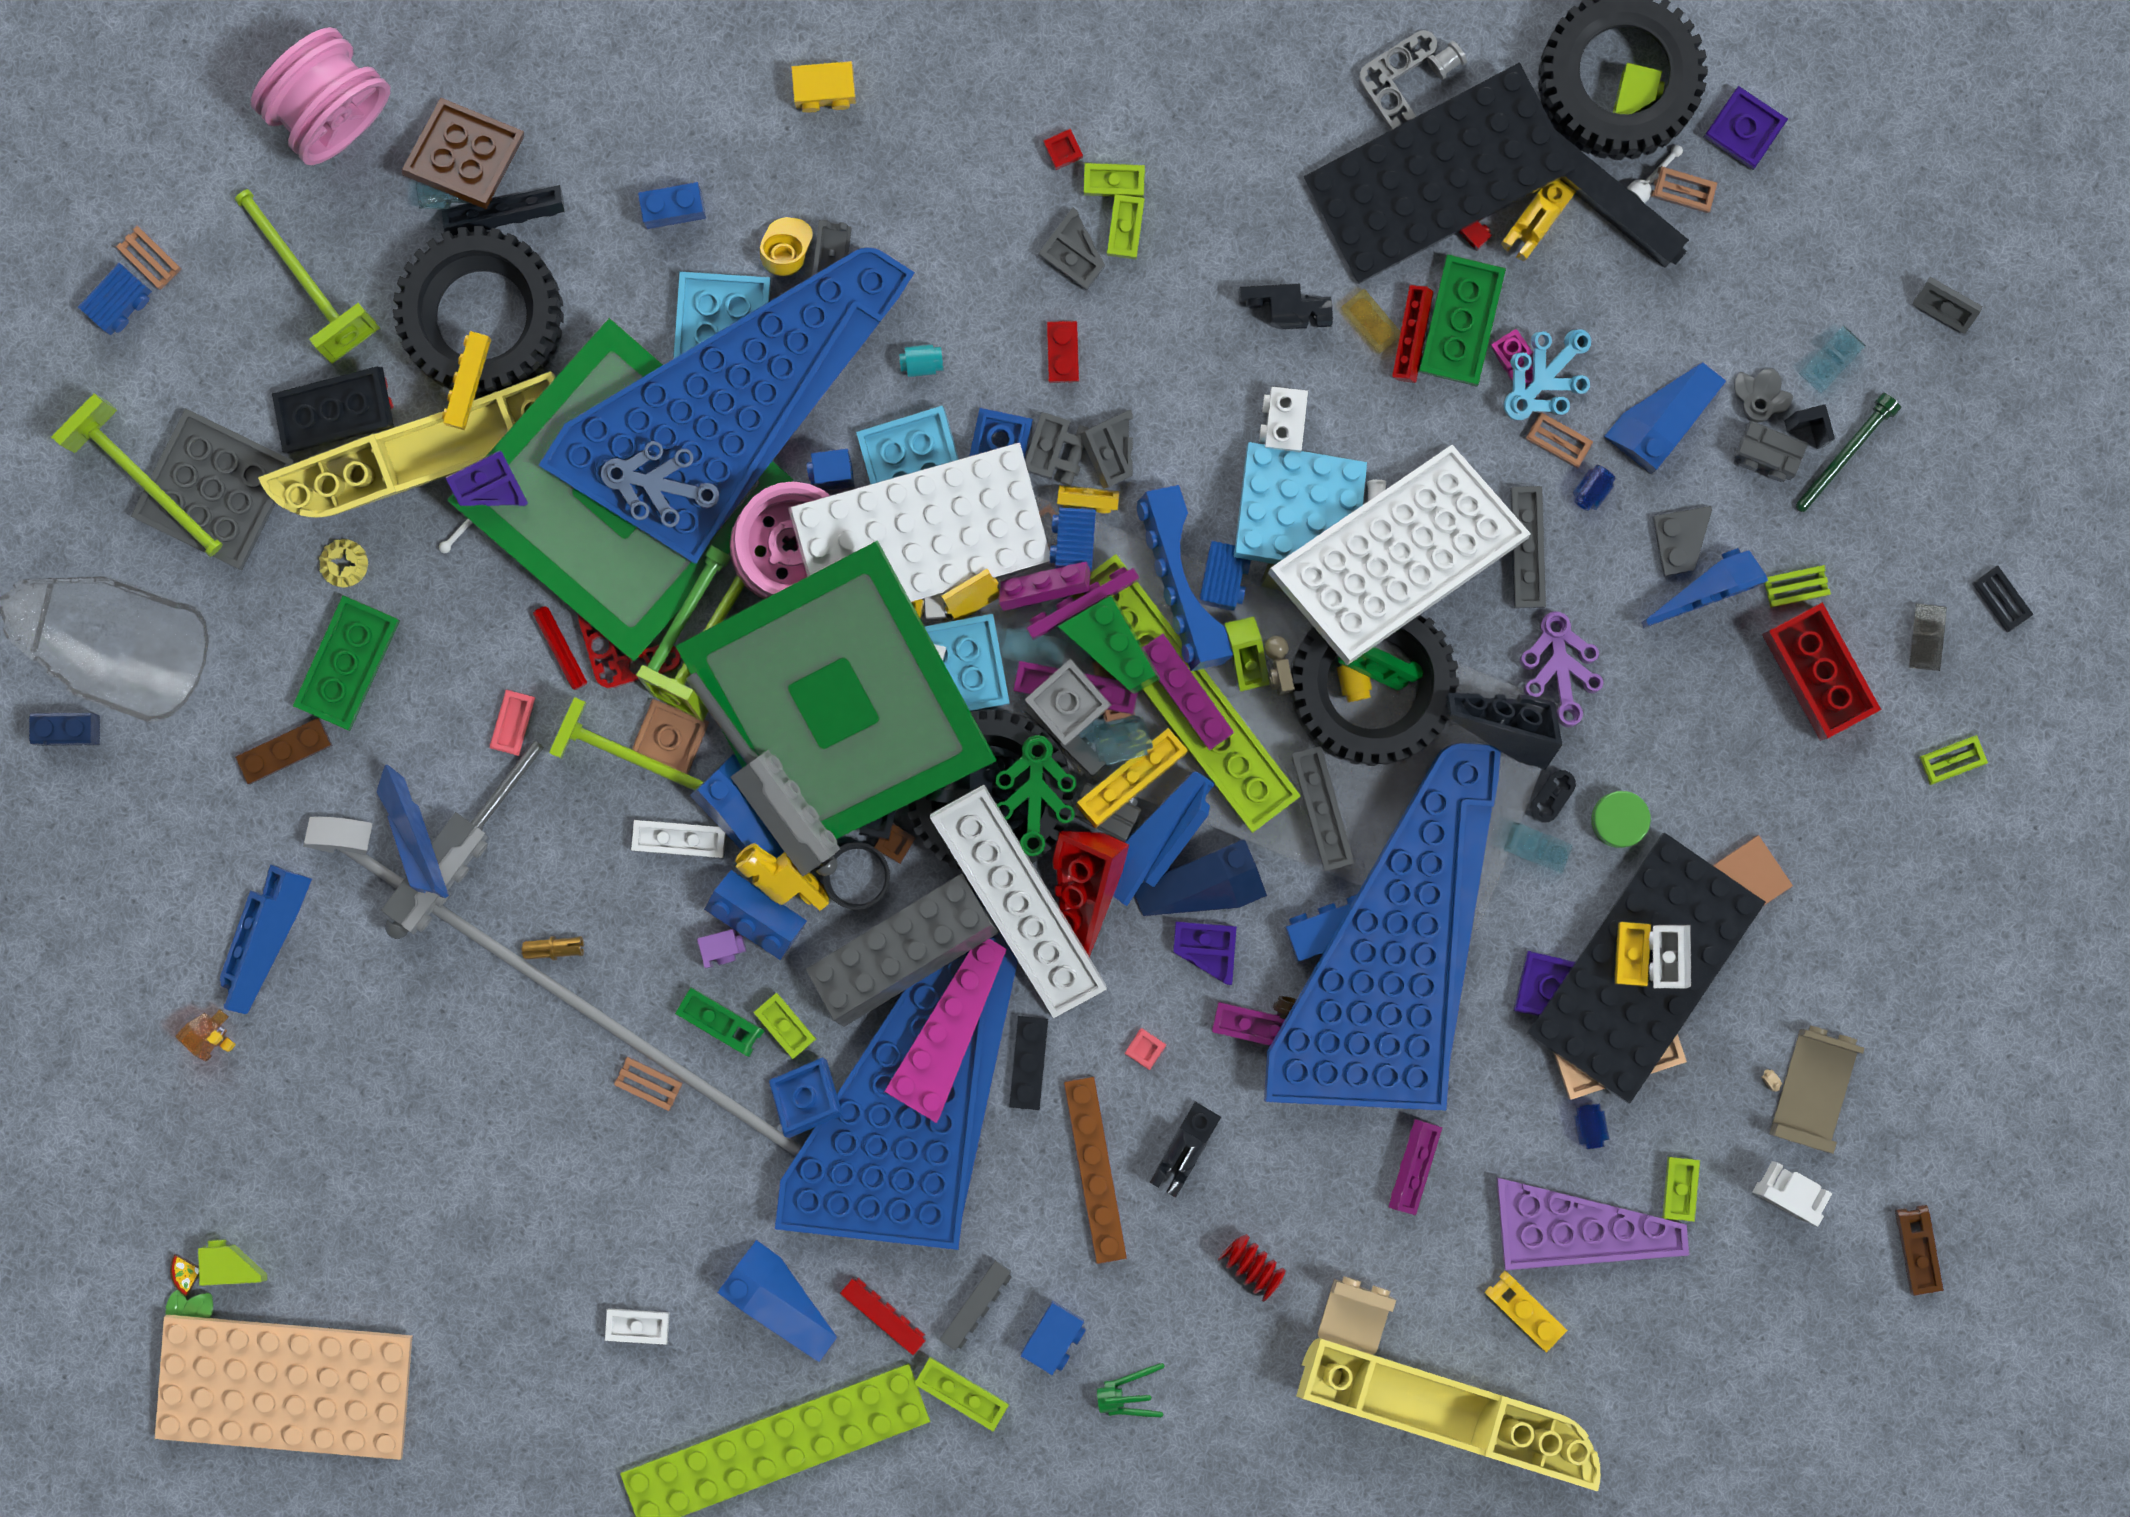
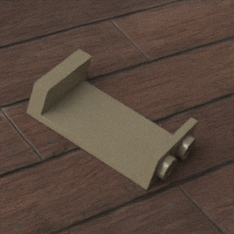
M1810 1025L1809 1030L1800 1029L1769 1135L1834 1154L1837 1142L1832 1141L1857 1053L1863 1054L1864 1047L1856 1045L1857 1039L1840 1034L1838 1039L1827 1036L1828 1030Z

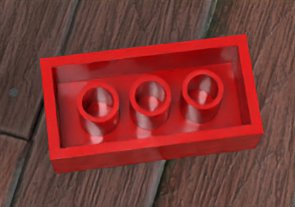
M1823 602L1762 634L1820 741L1828 739L1882 710Z

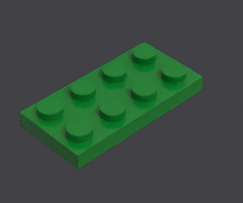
M1447 254L1419 373L1476 387L1479 385L1506 268Z
M342 595L293 707L351 731L400 620Z

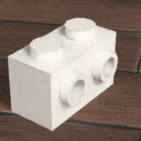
M1272 387L1270 395L1264 394L1262 413H1268L1267 425L1261 424L1259 442L1264 443L1265 448L1294 452L1302 451L1308 391Z
M1690 925L1653 926V932H1650L1649 935L1650 950H1653V962L1650 963L1649 974L1650 980L1654 983V988L1691 987Z

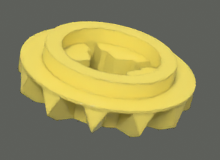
M349 539L334 540V542L324 547L319 557V571L327 582L337 587L345 588L357 584L363 579L368 569L366 552L358 543ZM345 553L346 559L355 564V566L344 567L340 576V567L331 562V559H341Z

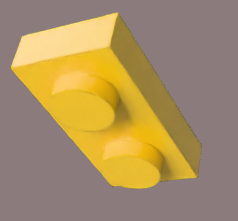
M1059 485L1057 504L1063 505V508L1081 509V507H1089L1098 513H1111V510H1118L1119 491Z
M1618 923L1615 984L1648 986L1651 924Z

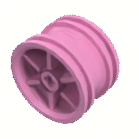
M328 27L317 30L290 47L265 72L254 89L251 98V107L261 115L262 119L269 126L284 125L290 132L288 146L296 154H299L300 159L306 165L320 164L343 151L374 122L383 110L390 95L389 84L383 78H380V75L374 68H358L351 61L353 47L346 39H343V36L336 28Z
M800 482L778 483L765 488L755 495L737 517L730 539L731 561L736 574L743 581L744 585L758 597L766 599L807 577L788 508L830 496L824 490L811 484ZM767 516L772 517L775 521L774 526L770 528L763 525V519ZM782 539L786 541L793 539L796 542L793 546L796 551L794 552L791 549L787 552L784 551L782 546L785 543L782 542ZM761 545L766 548L765 556L757 557L754 550L757 546ZM783 567L787 570L788 576L785 579H779L776 576L778 568Z

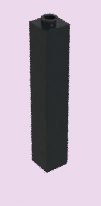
M1556 131L1575 167L1574 172L1560 180L1575 190V194L1664 268L1670 262L1676 265L1686 254L1687 250L1683 247L1689 239Z

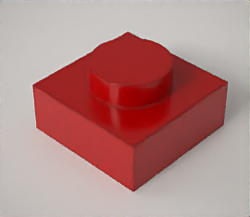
M1071 128L1043 141L1055 170L1083 158Z

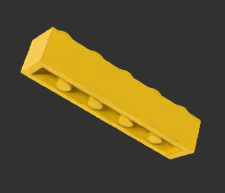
M470 331L469 336H465L463 343L465 350L459 356L458 365L460 367L453 376V383L455 384L453 390L449 391L447 401H449L448 408H445L442 414L443 423L446 426L465 431L491 343V338L487 335Z

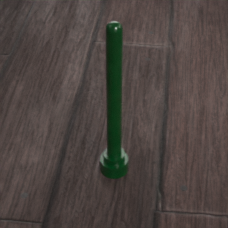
M1882 393L1874 402L1876 405L1873 408L1874 413L1797 502L1796 509L1799 512H1805L1879 424L1883 420H1888L1889 417L1893 418L1902 407L1893 397L1886 393Z

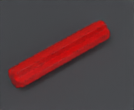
M547 606L536 609L533 612V616L573 690L582 688L587 684V680L551 611Z

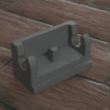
M819 220L813 275L849 255L851 226L843 222L834 224L827 220Z

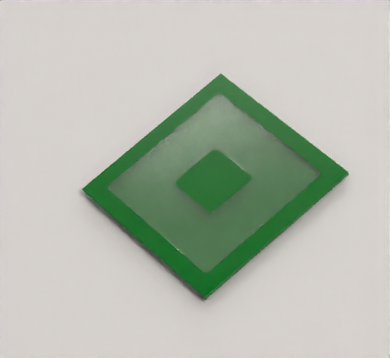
M608 318L487 454L489 456L499 450L502 451L528 504L525 506H460L454 494L447 501L634 662L681 609L706 566L704 562L707 558L705 553L709 546L712 545L729 554L732 529L737 517L749 501L765 488L778 483L792 482L794 479L772 461L713 536L698 562L694 564L539 467L538 465L565 423L663 365L613 320Z
M878 540L676 645L690 674L692 675L695 672L698 674L750 749L758 756L769 750L772 755L780 760L783 771L790 780H793L799 786L804 800L817 811L820 822L826 830L833 833L836 839L996 761ZM723 732L741 767L744 768L747 764Z

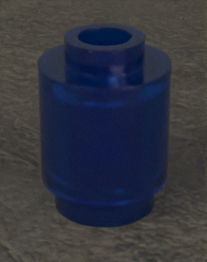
M1596 465L1594 469H1589L1572 492L1576 497L1574 502L1585 511L1590 509L1597 510L1613 489V482L1616 480V477L1601 465Z
M1600 1103L1576 1107L1577 1115H1574L1579 1144H1586V1149L1605 1147L1604 1141L1610 1138L1605 1111H1601Z

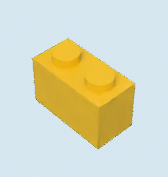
M852 61L791 66L796 109L802 108V112L812 113L819 111L822 106H832L833 110H845L850 108V104H856Z

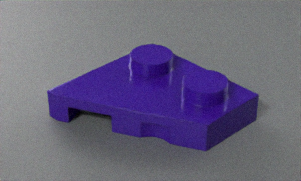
M501 450L445 477L460 506H525L528 504Z
M1175 922L1173 952L1223 983L1232 985L1237 926Z

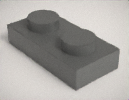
M1932 277L1928 278L1912 304L1963 334L1968 331L1983 307Z

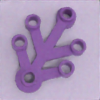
M1550 612L1541 621L1540 629L1542 635L1530 650L1525 651L1521 655L1520 664L1527 670L1535 668L1539 664V656L1550 643H1552L1553 656L1536 678L1530 680L1525 685L1524 693L1525 695L1540 697L1544 692V686L1556 672L1561 705L1557 710L1558 722L1560 725L1570 728L1581 721L1583 711L1579 704L1573 702L1569 672L1582 681L1584 689L1591 694L1597 693L1603 687V679L1600 675L1591 673L1568 655L1565 642L1579 652V658L1585 664L1593 663L1599 656V650L1595 645L1587 644L1571 631L1570 620L1565 614ZM1553 622L1558 623L1560 631H1552L1550 624ZM1586 649L1593 651L1594 657L1592 659L1585 656L1584 651ZM1531 655L1535 660L1534 664H1528L1525 656ZM1589 679H1595L1598 687L1592 688L1589 685ZM1531 684L1538 687L1539 692L1537 694H1533L1530 691L1529 686ZM1564 711H1569L1572 714L1573 719L1571 721L1564 718Z

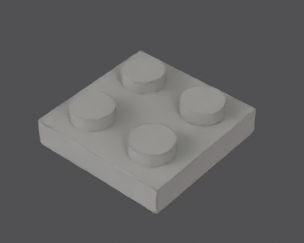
M1072 659L1068 660L1025 699L1065 746L1112 706Z

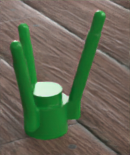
M1159 1363L1117 1380L1105 1381L1104 1388H1097L1099 1412H1108L1109 1416L1163 1417L1164 1414L1160 1411L1121 1408L1124 1407L1125 1403L1150 1401L1152 1397L1150 1395L1123 1397L1122 1388L1116 1389V1387L1161 1370L1165 1365Z

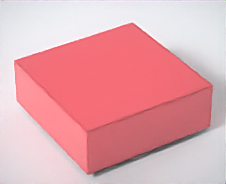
M1141 1028L1125 1051V1054L1151 1070L1166 1044Z

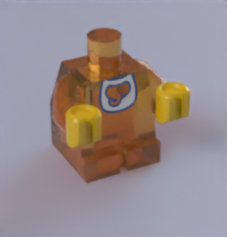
M219 1009L213 1017L206 1013L201 1014L188 1022L175 1036L194 1056L205 1062L212 1057L210 1053L215 1046L219 1045L223 1050L229 1052L236 1045L229 1037H226V1039L224 1037L227 1030L222 1024L229 1016L222 1009Z

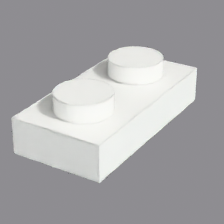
M607 1309L605 1341L666 1345L668 1343L670 1312Z

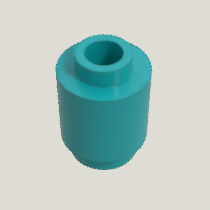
M933 344L905 347V353L899 354L901 372L907 371L908 377L936 375V371H944L941 346L933 347Z

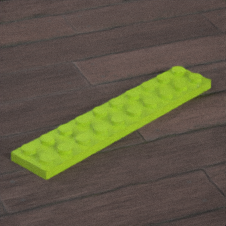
M1115 554L1090 573L1089 586L1096 582H1099L1101 586L1111 580L1109 575L1122 567H1125L1127 571L1128 569L1117 554ZM1138 582L1112 596L1117 600L1143 647L1163 633L1190 670L1188 663L1184 661L1182 656V643L1179 635L1176 634ZM1082 592L1070 596L1075 601L1078 598L1084 596V593ZM1205 669L1191 671V673L1234 731V734L1210 751L1205 747L1159 681L1142 689L1251 833L1255 832L1301 797Z
M910 1364L902 1365L621 1472L620 1475L635 1516L682 1517L931 1422L919 1388L914 1385L916 1380Z

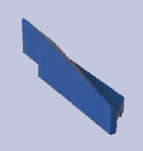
M270 864L263 894L250 891L220 975L221 987L228 989V997L224 1004V1009L242 1014L249 1012L300 911L312 881L311 878Z

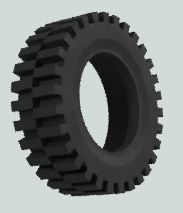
M1582 0L1578 7L1574 5L1567 12L1565 18L1562 17L1556 25L1541 56L1542 61L1538 69V75H1541L1538 82V91H1543L1540 100L1543 107L1548 106L1549 111L1547 115L1550 121L1556 120L1558 123L1555 130L1561 135L1566 132L1570 136L1568 140L1573 145L1577 142L1584 145L1581 151L1587 154L1591 150L1598 151L1597 157L1606 159L1608 154L1614 155V160H1623L1625 155H1630V159H1636L1644 152L1647 155L1652 154L1658 147L1661 146L1663 148L1674 137L1676 138L1699 107L1702 100L1700 97L1705 92L1707 84L1703 80L1708 75V66L1702 65L1707 58L1705 49L1700 51L1698 49L1702 43L1700 34L1692 36L1690 33L1695 27L1692 21L1689 19L1683 23L1680 20L1684 12L1678 7L1673 13L1667 9L1671 3L1669 0H1662L1660 4L1653 2V0ZM1628 27L1643 31L1659 43L1667 57L1669 80L1666 90L1653 106L1642 112L1617 114L1607 111L1589 97L1582 84L1580 62L1584 49L1593 38L1609 29Z
M474 226V232H469L466 227L457 228L458 234L454 236L450 231L442 233L441 235L444 240L438 243L432 238L426 242L430 248L425 253L420 248L414 253V256L418 259L414 265L409 261L407 262L404 269L408 274L406 278L399 276L397 282L401 291L400 293L394 292L393 301L398 305V309H393V318L398 322V326H395L397 335L402 339L400 343L410 355V359L442 387L444 385L449 390H453L455 384L453 383V376L460 367L458 365L460 354L447 345L439 330L437 315L443 294L457 279L474 272L496 273L513 282L520 290L525 301L527 314L525 327L513 347L499 356L485 360L476 393H480L484 397L492 394V392L519 384L527 377L530 379L535 378L538 375L535 370L539 366L543 369L549 363L546 359L549 353L554 355L557 346L554 344L556 338L561 339L562 330L560 329V323H564V314L561 311L563 300L558 292L560 289L552 276L553 274L541 257L524 241L521 243L516 236L507 233V236L503 235L500 229L491 228V232H487L483 226Z
M1419 615L1384 639V641L1390 642L1404 651L1411 662H1417L1422 667L1423 676L1417 680L1415 701L1409 712L1401 720L1384 728L1367 729L1348 722L1334 708L1328 694L1327 677L1337 653L1313 626L1299 645L1300 647L1295 654L1293 668L1291 669L1294 690L1290 693L1291 696L1293 695L1294 700L1292 705L1294 711L1299 715L1300 719L1298 721L1302 728L1305 726L1309 732L1307 735L1312 741L1316 740L1325 752L1330 751L1335 754L1334 757L1340 760H1349L1350 763L1356 765L1367 764L1366 766L1388 765L1402 761L1428 746L1445 728L1444 725L1449 720L1446 703L1447 694L1456 693V688L1459 686V677H1456V670L1458 669L1457 660L1453 661L1451 655L1454 652L1451 644H1446L1444 640L1446 635L1442 629L1438 631L1433 626L1435 622L1430 617L1426 619Z
M987 709L971 712L989 746L1008 749L1021 758L1023 756V744L1029 737L1034 735L1044 736L1052 744V758L1067 774H1071L1068 768L1069 764L1061 752L1058 743L1051 738V735L1045 729L1043 730L1034 721L1017 713L1004 710ZM1034 745L1032 747V754L1039 757L1043 754L1044 750L1041 745ZM1043 767V781L1064 804L1071 806L1073 790L1071 792L1061 791L1058 787V781ZM1064 777L1061 780L1062 787L1065 789L1071 788L1072 779ZM926 796L909 803V819L914 823L915 828L913 829L917 836L920 835L924 841L922 844L927 850L933 851L935 857L940 861L947 862L954 869H961L930 819V814L946 806L947 803L926 800ZM1041 798L1040 834L1045 838V848L1037 856L1027 855L1032 864L1051 849L1058 840L1059 833L1064 830L1067 824L1057 819L1056 812L1043 798ZM1063 808L1060 810V817L1067 820L1070 810ZM1028 825L1022 826L1019 832L1013 831L1019 843L1023 835L1027 833ZM1031 837L1028 839L1027 845L1031 849H1036L1039 846V841L1037 838Z

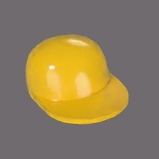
M784 217L775 220L769 225L760 245V259L768 272L779 276H788L800 270L813 238V232L809 224L798 218Z

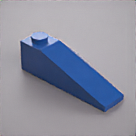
M1702 362L1624 412L1604 437L1652 474L1676 447L1726 380Z
M1739 548L1721 554L1723 560L1714 564L1641 623L1643 628L1756 588L1767 582L1768 578L1750 550L1740 553Z
M732 754L689 796L741 850L752 843H756L763 850L778 858L785 851L731 779L732 775L742 769L737 757Z
M758 1240L754 1242L717 1292L744 1313L818 1362H820L837 1338L800 1283L788 1269L783 1259Z

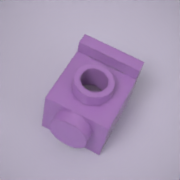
M734 929L697 939L703 964L707 969L713 967L712 961L717 960L718 965L736 961V954L746 952L743 936L741 934L736 935Z

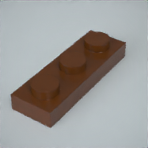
M316 718L235 758L247 784L251 785L333 745L321 719Z

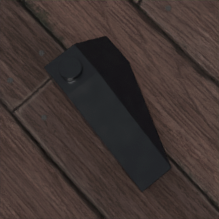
M1448 693L1446 696L1450 720L1520 763L1546 769L1562 746L1555 702L1520 694L1517 699L1506 698L1505 694H1496L1494 698H1484L1476 693Z

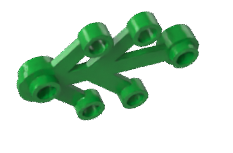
M1041 735L1029 737L1022 747L1023 756L1007 771H1001L996 777V784L999 788L1009 789L1013 786L1015 778L1030 766V779L1006 801L997 804L998 808L1001 805L1009 807V815L1004 817L1007 820L1012 816L1013 810L1029 797L1027 833L1023 835L1020 841V846L1024 853L1029 856H1037L1045 848V838L1040 834L1041 798L1056 812V817L1060 822L1069 823L1075 816L1073 807L1064 804L1042 779L1044 767L1058 781V787L1061 791L1071 792L1076 787L1075 777L1067 774L1052 758V744L1046 737ZM1034 745H1041L1044 751L1041 756L1036 757L1032 754V747ZM1008 774L1011 777V783L1008 786H1003L1000 783L1001 775ZM1064 777L1072 779L1073 785L1071 788L1065 789L1062 787L1061 780ZM1063 808H1068L1071 811V817L1067 820L1060 817V810ZM1035 837L1038 839L1039 846L1036 849L1028 847L1027 841L1029 838Z

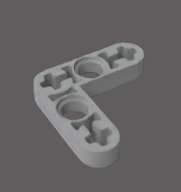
M1421 30L1414 33L1367 63L1359 74L1361 87L1390 130L1401 125L1397 116L1393 121L1390 117L1396 115L1402 108L1405 110V112L1401 113V118L1404 122L1416 117L1393 81L1434 54L1437 48V40L1429 31ZM1421 38L1423 42L1429 40V51L1425 52L1424 49L1418 50L1414 53L1416 60L1413 61L1410 52L1405 46L1408 45L1411 51L1417 47L1418 39ZM1394 54H1401L1406 59V66L1401 69H1395L1390 65L1389 59ZM1369 70L1372 73H1380L1377 80L1381 87L1385 83L1389 86L1382 89L1376 96L1373 93L1378 89L1373 81L1367 82L1365 80ZM1385 95L1394 96L1397 100V107L1392 110L1384 109L1381 105V98Z

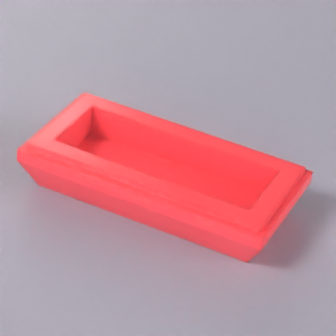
M510 690L505 691L489 748L519 756L535 697Z

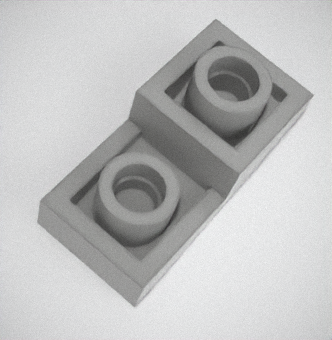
M309 817L303 847L334 853L335 849L366 855L373 823L335 817Z

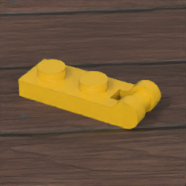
M1504 1271L1499 1276L1500 1280L1493 1288L1489 1286L1484 1293L1547 1353L1568 1330L1507 1271ZM1511 1288L1515 1295L1507 1302L1502 1295Z

